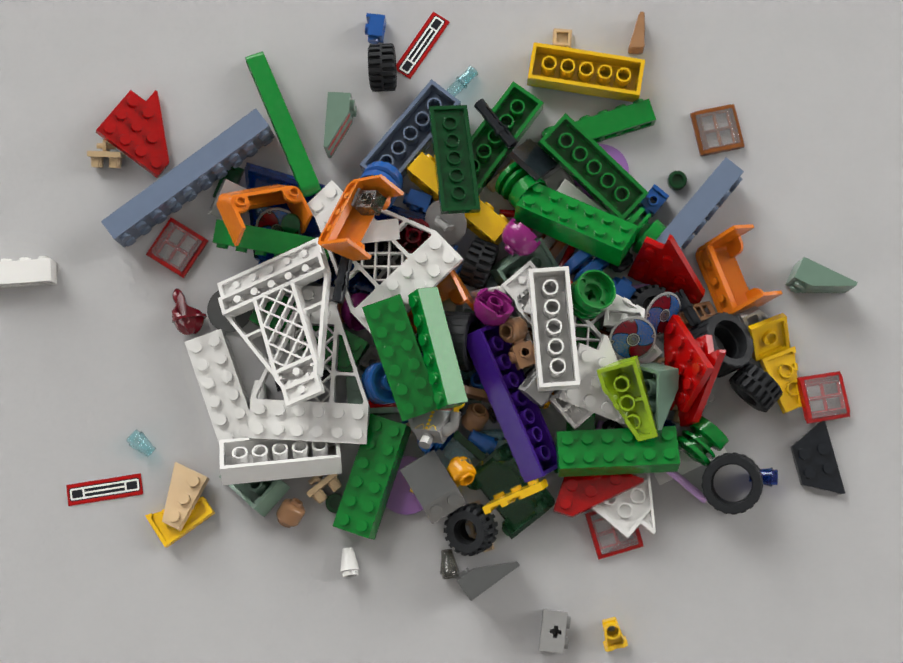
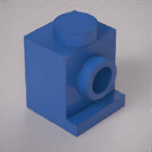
M367 13L365 35H368V42L371 44L384 43L385 15Z
M655 184L648 191V195L638 204L640 208L646 209L643 214L651 213V217L657 213L669 197L667 193ZM652 198L656 203H651L650 199Z
M411 188L410 192L405 194L403 204H406L409 210L414 213L422 212L425 217L433 198L432 195Z

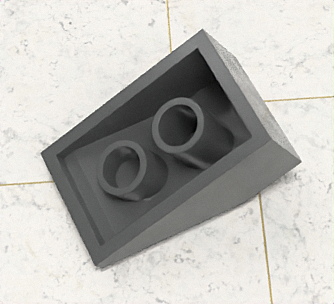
M434 449L400 469L432 524L466 504L465 499Z
M515 561L477 567L471 570L466 568L458 574L460 578L457 582L472 601L519 567L520 564Z

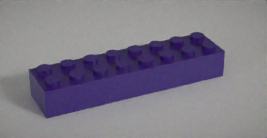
M486 326L467 335V350L502 428L504 437L511 449L512 456L526 483L543 477L558 468L556 446L538 405L534 404L518 390L526 377L523 370L517 371L515 363L512 364L509 359L508 353L512 344L505 342L500 337L499 326Z

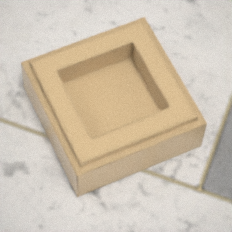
M554 28L552 45L571 48L572 30Z

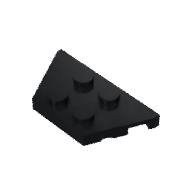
M825 421L818 422L815 427L790 447L800 484L837 494H845Z

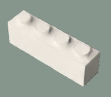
M39 256L38 259L32 260L29 257L19 258L18 261H12V259L0 260V288L57 284V263L49 256Z

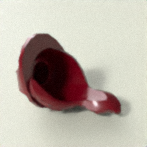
M176 288L173 292V300L176 306L172 310V323L184 335L196 334L201 330L204 319L207 316L200 310L188 306L184 294L180 289Z

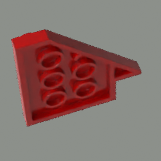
M130 90L96 129V133L158 178L169 165L158 91L155 90L145 101Z
M669 235L665 244L646 236L627 276L644 284L659 285V287L666 288L665 292L675 293L678 291L679 293V290L683 289L690 303H700L705 294V289L673 235Z
M672 315L664 329V365L679 369L678 390L670 410L677 404L681 412H688L713 372L714 367L680 316Z
M703 335L695 339L714 367V370L689 411L681 412L678 408L680 426H690L699 422L725 357L726 350L719 349L714 351L712 335Z
M632 474L564 477L553 512L573 518L642 484L644 478Z

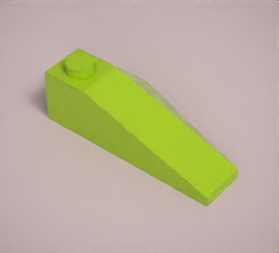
M638 356L618 360L597 369L602 390L612 401L615 409L619 411L636 439L642 441L658 437Z

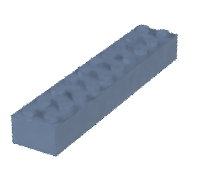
M255 108L101 221L113 239L124 248L133 245L138 237L148 234L153 226L163 223L172 212H178L187 201H193L198 193L209 189L217 179L225 177L228 174L227 170L229 171L232 166L233 168L239 167L247 157L254 156L262 146L269 145L273 138H275L269 124Z

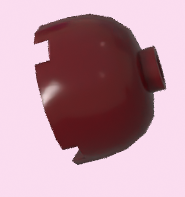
M407 218L430 228L429 224L423 219ZM407 225L399 233L400 239L396 241L409 254H412L431 234Z

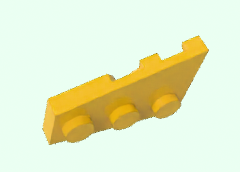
M795 346L759 360L762 369L778 383L783 392V395L777 400L783 414L802 407L797 386L798 364L795 361Z
M546 478L527 482L528 485L524 487L519 484L510 488L511 492L506 494L504 491L493 495L494 499L482 507L485 515L491 513L499 505L504 507L514 502L516 498L520 500L544 490L548 486Z
M202 496L198 499L181 531L162 522L165 509L154 514L145 515L164 547L168 548L214 515L215 512L207 499Z

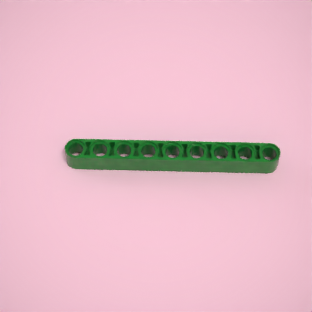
M263 51L245 57L249 71L304 198L318 194L321 191L319 181Z

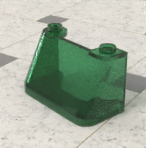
M505 443L475 466L476 475L474 481L467 485V487L476 491L480 489L488 500L491 501L494 499L493 495L504 491L506 494L511 492L510 488L519 484L524 487L528 483L524 482L518 465L512 456L511 449L508 443ZM545 488L523 499L518 500L516 498L514 502L507 506L501 507L499 505L496 507V510L504 518L502 521V531L513 539L553 507L555 500Z

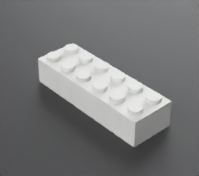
M569 266L529 269L527 277L538 392L578 389L580 377Z
M219 329L186 341L185 345L218 442L219 440L248 437L249 399L226 333Z
M248 437L219 440L222 485L342 473L339 443L249 439Z

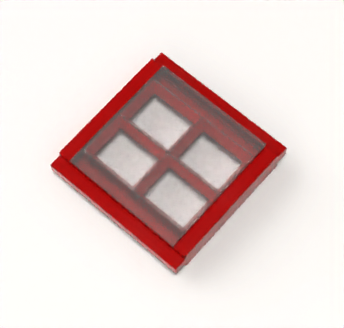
M170 217L146 255L180 277L185 278L209 241Z
M840 371L797 378L798 391L807 424L850 417V408Z
M595 511L585 514L598 560L644 547L639 528L627 539Z

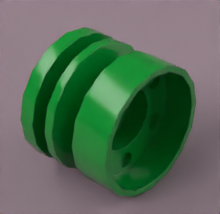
M514 162L498 177L495 190L516 209V204L531 186L536 183L546 186V183L542 178L536 181Z
M643 207L632 213L626 220L638 226L635 237L636 244L632 249L636 254H638L646 236L656 240L667 228L658 219L650 225L648 221L651 218V213H648L643 219L641 216L646 210Z
M595 269L587 270L571 284L573 315L583 320L594 319L613 303L616 297V288L609 275Z
M701 416L698 423L689 426L693 433L683 430L682 435L684 437L678 435L677 440L678 445L688 457L707 467L710 464L708 458H715L711 448L721 451L729 440L716 425Z

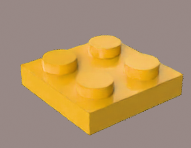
M784 313L748 326V331L753 340L754 350L752 358L755 361L790 348L787 316Z

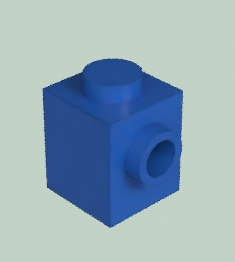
M616 276L612 278L616 294L629 300L636 291L631 286L633 282L624 276L622 278Z

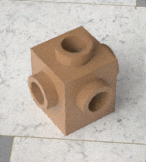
M524 339L514 342V346L509 349L508 356L511 363H515L517 371L535 365L534 344L531 343V340L525 342Z

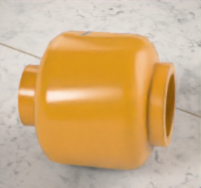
M465 456L454 457L447 467V471L456 485L467 486L474 481L476 469L469 458Z

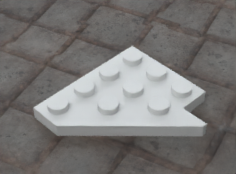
M602 334L597 349L578 343L577 356L580 386L578 389L560 390L557 398L627 426L619 411L615 409L612 401L602 390L597 374V369L618 361L608 336Z
M650 473L632 474L644 478V482L591 508L627 539L639 525H642L652 535L656 533Z

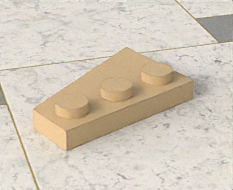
M175 462L162 522L181 531L210 479Z

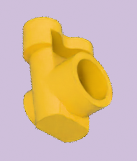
M616 617L603 619L602 625L605 637L603 645L605 651L609 652L617 648L627 647L626 636L622 635ZM610 626H615L613 630H608Z

